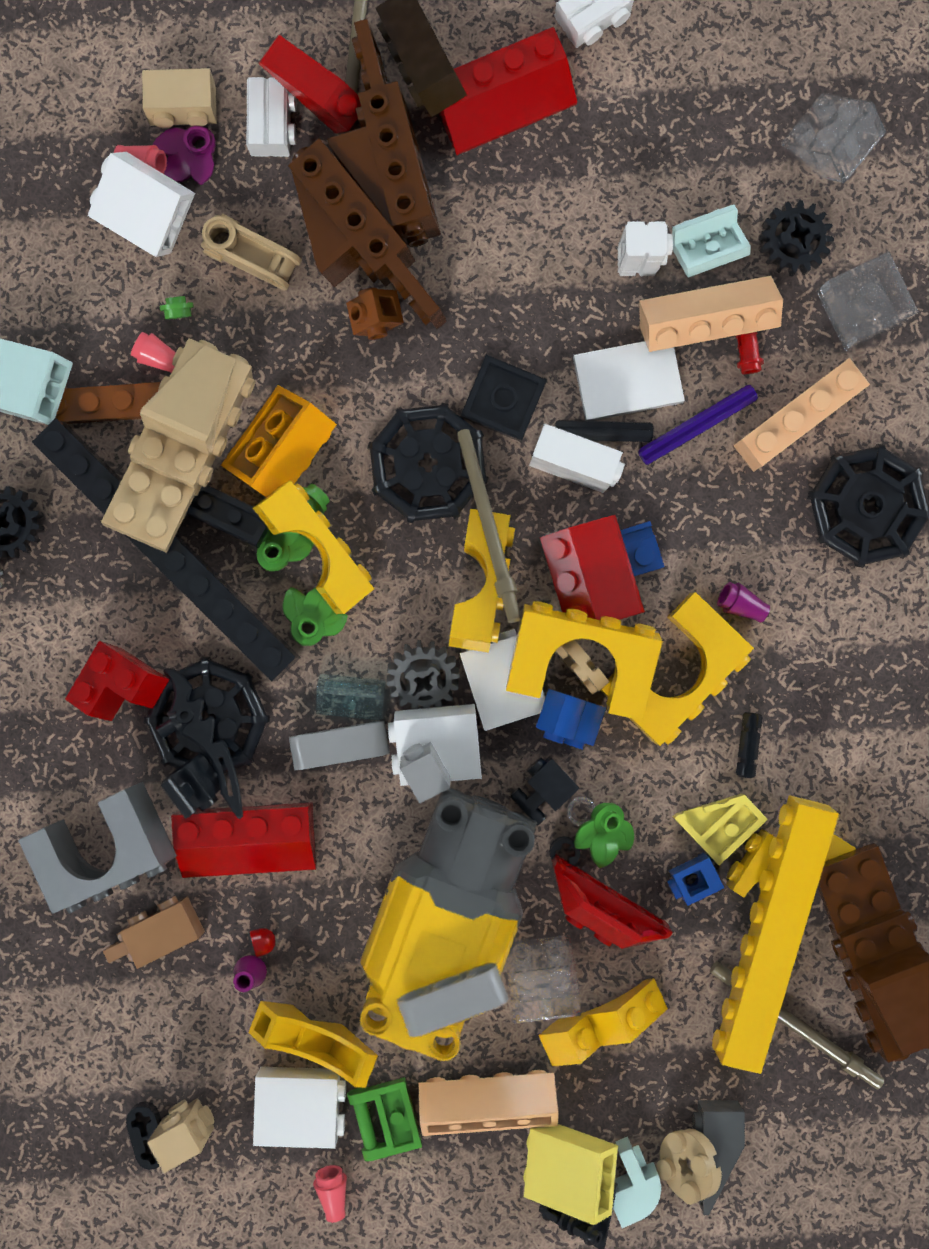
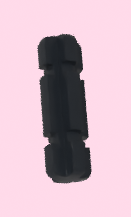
M745 712L743 714L742 726H744V731H741L738 757L741 759L740 762H737L736 774L739 777L754 778L756 776L757 765L754 764V761L758 760L761 733H758V728L762 727L763 719L759 713Z

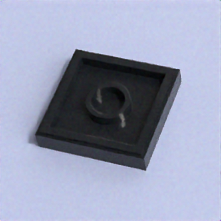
M485 355L461 413V418L522 442L547 379Z

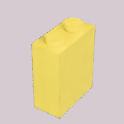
M560 1124L558 1126L530 1128V1133L527 1137V1166L523 1175L525 1182L524 1197L592 1225L611 1216L618 1145Z

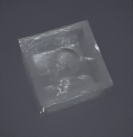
M886 252L829 279L817 291L845 351L906 323L919 313L890 252Z

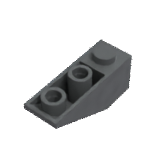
M698 1100V1112L692 1113V1127L703 1133L714 1146L717 1155L713 1156L716 1168L721 1166L722 1173L718 1191L713 1196L698 1202L703 1215L710 1214L745 1147V1111L738 1100Z

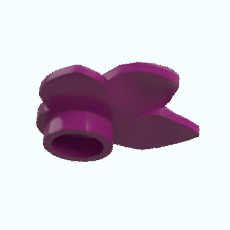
M192 126L186 131L173 127L160 134L153 142V145H156L159 150H163L169 156L164 175L177 183L186 181L192 176L199 185H203L212 176L215 166L212 154L216 148V140L208 128ZM204 140L205 145L199 149L194 147L196 141Z

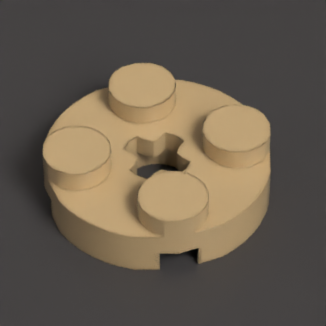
M575 640L563 644L556 650L561 660L580 678L582 684L592 695L609 683L606 676L599 668H595L596 666L591 661V658Z
M692 1128L680 1129L669 1133L664 1138L660 1148V1160L656 1165L657 1172L660 1178L666 1181L672 1191L683 1199L685 1203L692 1205L713 1196L720 1187L722 1177L721 1166L716 1168L713 1156L717 1155L715 1148L703 1133ZM688 1158H689L690 1161H691L690 1167H691L692 1171L689 1169V1167H688V1165H687V1159H688Z

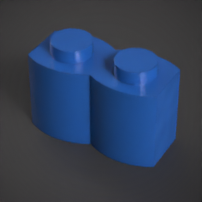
M548 689L536 728L545 731L543 738L561 744L564 741V744L583 750L584 744L594 746L606 707Z

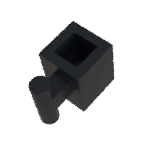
M202 753L176 768L161 784V787L185 819L195 813L197 807L204 811L218 800L216 794L220 791L217 773Z
M550 756L546 760L540 757L527 769L530 775L526 780L533 787L534 791L527 796L518 787L509 797L530 819L536 821L538 826L547 818L538 808L544 801L556 812L580 788Z

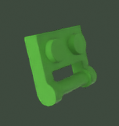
M405 1077L366 1088L353 1089L347 1093L349 1104L354 1106L364 1147L361 1150L364 1161H374L422 1148L423 1142ZM375 1100L386 1142L379 1143L376 1141L366 1102Z

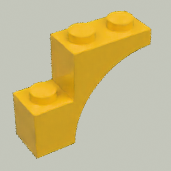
M762 828L758 834L753 833L745 845L746 854L741 862L736 861L727 873L729 881L726 885L743 898L760 881L761 873L763 870H767L771 858L769 856V846L772 838L775 836ZM833 834L825 862L854 851L856 848Z
M646 979L633 989L608 1003L577 1015L557 1019L538 1036L552 1066L581 1064L600 1046L632 1043L668 1008L655 979Z
M260 1001L248 1032L263 1048L282 1051L308 1059L333 1071L354 1087L366 1088L378 1057L374 1051L344 1025L310 1020L291 1004Z

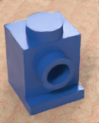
M704 852L669 870L672 879L668 880L667 884L676 900L682 898L687 906L724 889L710 857ZM695 873L696 881L693 884H687L685 881L686 876Z

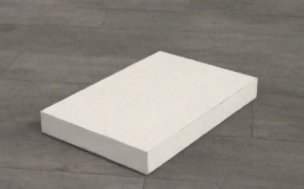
M645 341L573 356L585 421H594L681 404L685 401L674 347L649 352Z

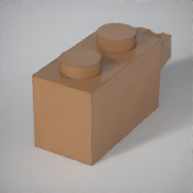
M176 895L157 904L158 911L147 915L146 910L128 918L127 922L129 925L116 934L119 941L103 950L108 963L127 955L129 962L133 961L136 968L139 969L199 939L205 931L188 896L180 900L177 899Z

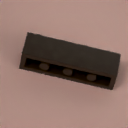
M386 0L375 7L381 19V22L376 25L385 42L392 41L387 47L396 64L402 62L397 68L407 86L413 83V86L408 88L418 108L425 105L430 116L433 117L467 96L418 0Z

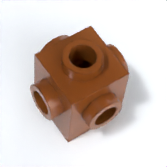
M366 288L358 292V297L346 303L353 335L368 336L369 340H377L388 335L387 331L404 323L397 290Z

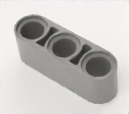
M384 720L289 737L294 770L390 754Z
M489 963L406 993L398 998L397 1003L409 1036L417 1037L495 1009L505 1004L509 998L497 965Z

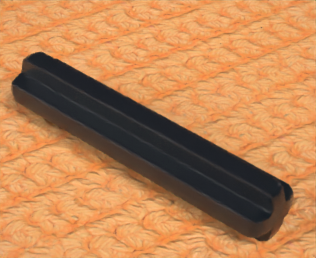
M558 420L555 423L556 428L591 441L651 442L654 434L653 424L650 422Z

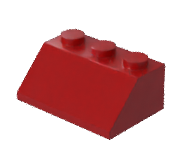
M616 515L572 526L540 537L562 612L566 613L567 609H576L587 613V618L600 620L602 616L621 620L645 612Z

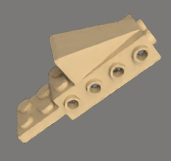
M189 338L184 348L179 347L172 362V365L175 367L170 377L165 376L162 379L158 392L142 407L140 416L144 429L141 435H135L130 443L128 454H130L131 463L101 521L103 526L165 553L168 552L194 496L198 495L202 486L206 487L213 473L211 466L216 456L220 457L228 440L225 437L230 427L234 428L242 412L240 406L244 398L248 399L256 382L253 379L252 366L249 365L246 359L236 354L228 356L221 353L216 346L204 340L197 342Z

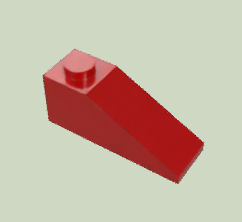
M277 35L258 64L334 133L338 134L349 131L358 118L356 108L361 106L358 94L341 78L281 35Z

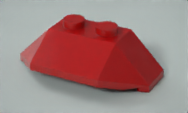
M557 854L551 859L561 904L566 914L565 919L575 927L583 929L586 926L595 932L594 937L609 947L615 944L622 949L670 938L673 931L663 919L575 865L569 864L568 861L563 858L561 859Z

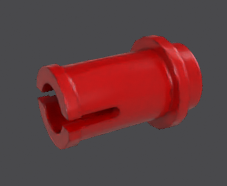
M757 332L736 335L740 358L737 368L741 369V373L745 375L760 372L762 370L761 365L764 364V359L760 358Z

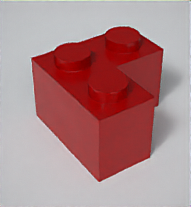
M99 641L65 700L90 717L112 721L124 700L153 709L170 679L126 650Z

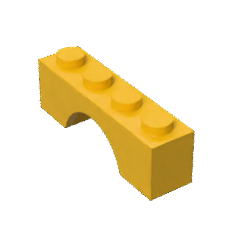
M290 480L254 506L253 509L273 535L284 532L298 533L307 537L315 544L322 558V574L316 590L335 614H345L374 590V587L369 582L372 580V577L361 564L356 565L350 558L351 550L341 538L338 537L336 539L328 529L331 525L324 514L320 511L315 512L307 501L310 500V497L304 488L298 483L294 485Z
M470 509L464 552L472 556L480 564L484 571L486 582L482 590L475 597L455 604L449 647L489 653L491 642L498 643L501 623L494 622L496 610H503L502 598L497 596L494 585L497 579L478 510ZM493 512L502 549L505 554L506 547L512 548L515 528L509 527L510 515ZM505 558L509 570L510 559Z

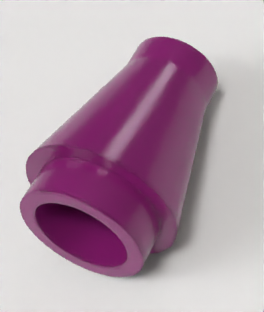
M728 582L721 590L717 605L723 608L724 613L753 619L760 623L767 618L770 612L769 604L763 602L739 582L736 584Z
M247 955L236 962L233 970V985L235 989L239 992H247L250 989L259 987L265 981L267 969L265 963L259 957ZM244 975L248 976L250 980L245 979Z

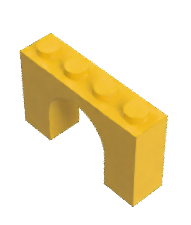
M696 592L690 593L667 618L698 649L701 658V670L697 681L688 691L674 697H663L650 689L643 720L629 718L659 746L664 742L669 745L681 733L678 727L687 718L691 721L701 713L705 707L702 702L710 694L716 696L728 684L725 678L733 670L739 672L751 660L748 654L754 649ZM614 673L608 678L609 683L600 690L607 698Z
M534 601L532 605L524 604L507 678L506 691L540 698L548 663L553 653L560 646L571 640L590 639L605 646L615 659L614 675L606 703L608 713L643 720L663 642L660 634L655 632L656 629L645 624H635L634 628L621 625V620L608 616H602L600 620L587 618V613L576 609H567L566 613L555 611L552 605L544 602Z

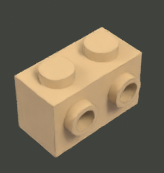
M210 68L142 70L143 110L150 126L170 128L173 125L203 127L207 124H217L216 86Z
M198 1098L190 1103L182 1100L168 1110L169 1115L161 1120L147 1142L163 1173L200 1154L214 1129V1117L211 1110L206 1105L202 1106Z

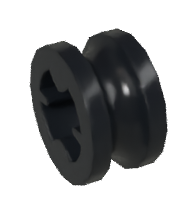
M562 836L552 842L549 853L551 859H553L556 855V850H561L562 844H569V849L574 848V854L568 855L567 861L574 866L580 859V849L574 847L575 840Z

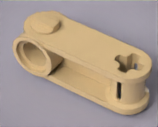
M224 214L221 216L215 215V217L207 220L203 226V241L201 243V247L204 249L203 254L219 262L223 260L287 291L289 287L288 280L295 266H299L302 261L297 254L241 226L238 221ZM223 232L229 234L226 242L222 244L214 243L217 234Z

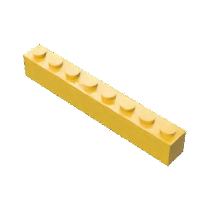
M789 795L787 803L783 804L780 809L777 837L772 838L769 846V856L771 858L767 870H763L760 876L759 887L761 891L758 901L753 903L750 910V929L748 934H745L741 940L740 952L742 956L739 966H735L732 971L730 996L725 998L722 1005L723 1020L721 1027L713 1035V1050L724 1066L759 1074L762 1073L839 817V813L827 804Z

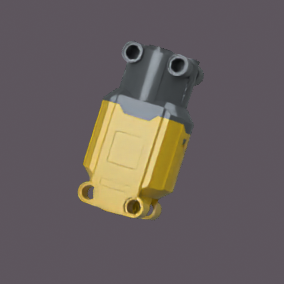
M448 789L440 794L420 850L395 865L360 960L361 966L370 982L360 1017L361 1026L365 1032L392 1042L401 1048L416 1051L437 1060L447 1061L457 1055L460 1048V1033L464 1022L468 1019L421 1036L410 1037L397 1000L406 993L489 963L497 965L501 976L524 914L515 885L526 855L534 848L536 821L520 812L508 810L505 806L481 796L464 794L458 789ZM371 1010L386 1018L381 1021H375L369 1016L368 1011ZM435 1037H453L454 1040L451 1044L444 1046L438 1044Z

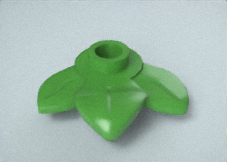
M268 530L260 547L257 549V560L264 569L278 571L283 569L288 562L305 559L312 551L314 543L298 533L284 532L273 535ZM272 549L279 551L275 558L267 557L268 552Z
M290 587L285 594L283 613L292 623L291 635L298 644L303 646L315 645L322 637L335 636L344 628L348 617L347 614H335L316 590V587L309 591L306 596L293 587ZM311 624L314 631L306 634L302 631V625Z
M601 803L592 811L591 820L579 827L575 836L574 847L576 849L590 848L593 862L598 868H603L613 862L618 855L619 849L628 851L632 848L634 830L632 825L624 820L623 810L614 803Z

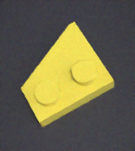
M738 794L678 812L673 816L719 866L768 820L744 794Z

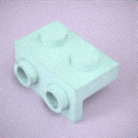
M734 204L714 210L692 220L684 221L672 228L673 252L687 277L750 255L751 245L737 223L738 210Z

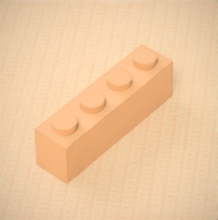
M766 276L639 300L640 330L649 352L778 328L781 327L783 298L772 276Z
M848 358L737 442L734 447L754 472L870 384L853 361Z
M532 1070L526 1075H513L508 1072H501L487 1078H480L477 1075H465L460 1080L447 1081L444 1078L434 1077L426 1082L418 1083L422 1136L558 1126V1105L554 1072L547 1073L544 1070Z

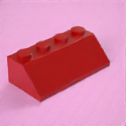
M554 26L454 68L467 96L438 114L457 156L577 105L568 59Z
M313 802L243 806V817L241 819L235 816L230 807L205 809L204 811L196 809L197 811L186 819L180 811L171 815L173 848L177 855L176 860L182 878L316 870Z

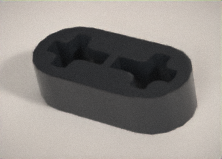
M145 1101L137 1103L128 1113L126 1127L138 1164L144 1169L153 1170L160 1166L152 1154L146 1155L145 1151L149 1147L147 1144L148 1139H150L161 1122V1117L157 1107ZM140 1112H142L144 1117H150L146 1124L147 1132L145 1131L144 1124L135 1120Z

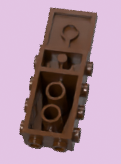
M363 19L354 22L357 37L352 38L357 59H360L363 69L360 73L366 90L358 93L361 106L356 108L361 128L327 138V141L338 162L405 244L409 245V247H418L426 244L428 239L440 236L441 231L409 108L398 81L388 84L380 49L368 20Z
M320 138L311 146L298 150L288 167L292 171L317 269L333 287H336L360 266L373 283L378 279L385 287L392 283L404 300L410 296L412 301L409 305L425 326L431 322L436 329L440 328L447 320L439 306L408 270L416 261L405 242Z
M872 843L826 861L817 888L831 923L829 928L834 939L831 941V945L837 958L840 961L842 960L845 971L842 972L843 978L849 990L853 991L857 1002H854V1007L860 1020L866 1025L868 1032L865 1033V1037L873 1053L879 1052L890 1063L892 1061H903L912 1053L929 1049V953L925 951L922 944L917 942L914 932L917 931V926L910 912H905L900 907L879 846Z

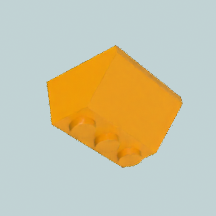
M278 385L221 466L261 495L267 497L290 480L293 484L296 483L301 474L309 468L312 459L321 446L329 440L331 432L337 424L311 402Z

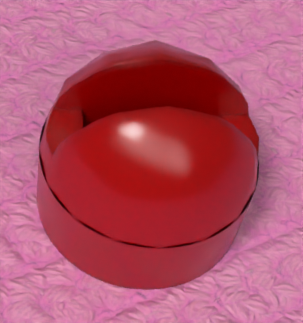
M266 928L250 931L256 958L267 955L274 949L276 938L272 931Z

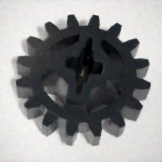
M799 200L794 208L787 201L781 210L778 208L773 209L770 214L771 218H766L763 222L762 227L765 231L760 233L758 240L766 243L761 247L760 253H769L770 257L767 259L766 264L769 265L776 262L778 264L776 272L780 273L784 268H788L789 276L793 277L797 270L800 269L801 273L806 275L811 270V266L817 269L823 263L822 259H825L831 251L827 246L832 244L834 237L826 233L832 229L833 225L822 222L827 215L825 212L819 215L814 213L816 209L814 203L808 209H805L803 200ZM782 222V233L775 237L777 226ZM816 240V248L813 254L810 255L812 250L810 244Z
M6 486L4 492L0 489V503L4 502L2 507H0V559L5 560L8 554L11 558H20L19 550L30 553L32 550L29 543L31 541L36 543L41 541L35 535L36 531H42L45 528L37 524V519L42 518L44 514L33 510L38 505V502L33 499L27 500V492L19 490L16 493L15 488ZM24 514H25V517H26V526H25L24 519H23V515H24ZM4 518L10 523L8 528H5L6 526L2 523ZM10 538H19L17 541L11 544L3 545L4 543H8Z

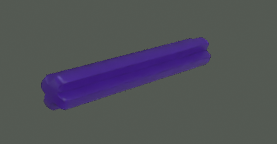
M746 385L641 447L638 451L644 464L649 465L752 404L758 399L755 389L751 385Z

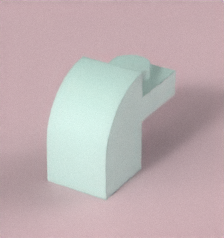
M628 1136L616 1141L619 1155L627 1170V1174L615 1179L618 1187L613 1209L622 1228L649 1216L656 1208L661 1196V1182L654 1162L647 1164L639 1145L632 1147Z

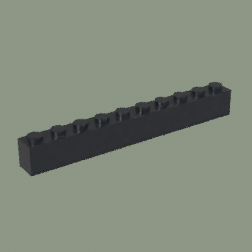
M55 418L32 443L105 515L122 479L67 424ZM177 533L167 553L126 536L272 682L278 681L301 658Z

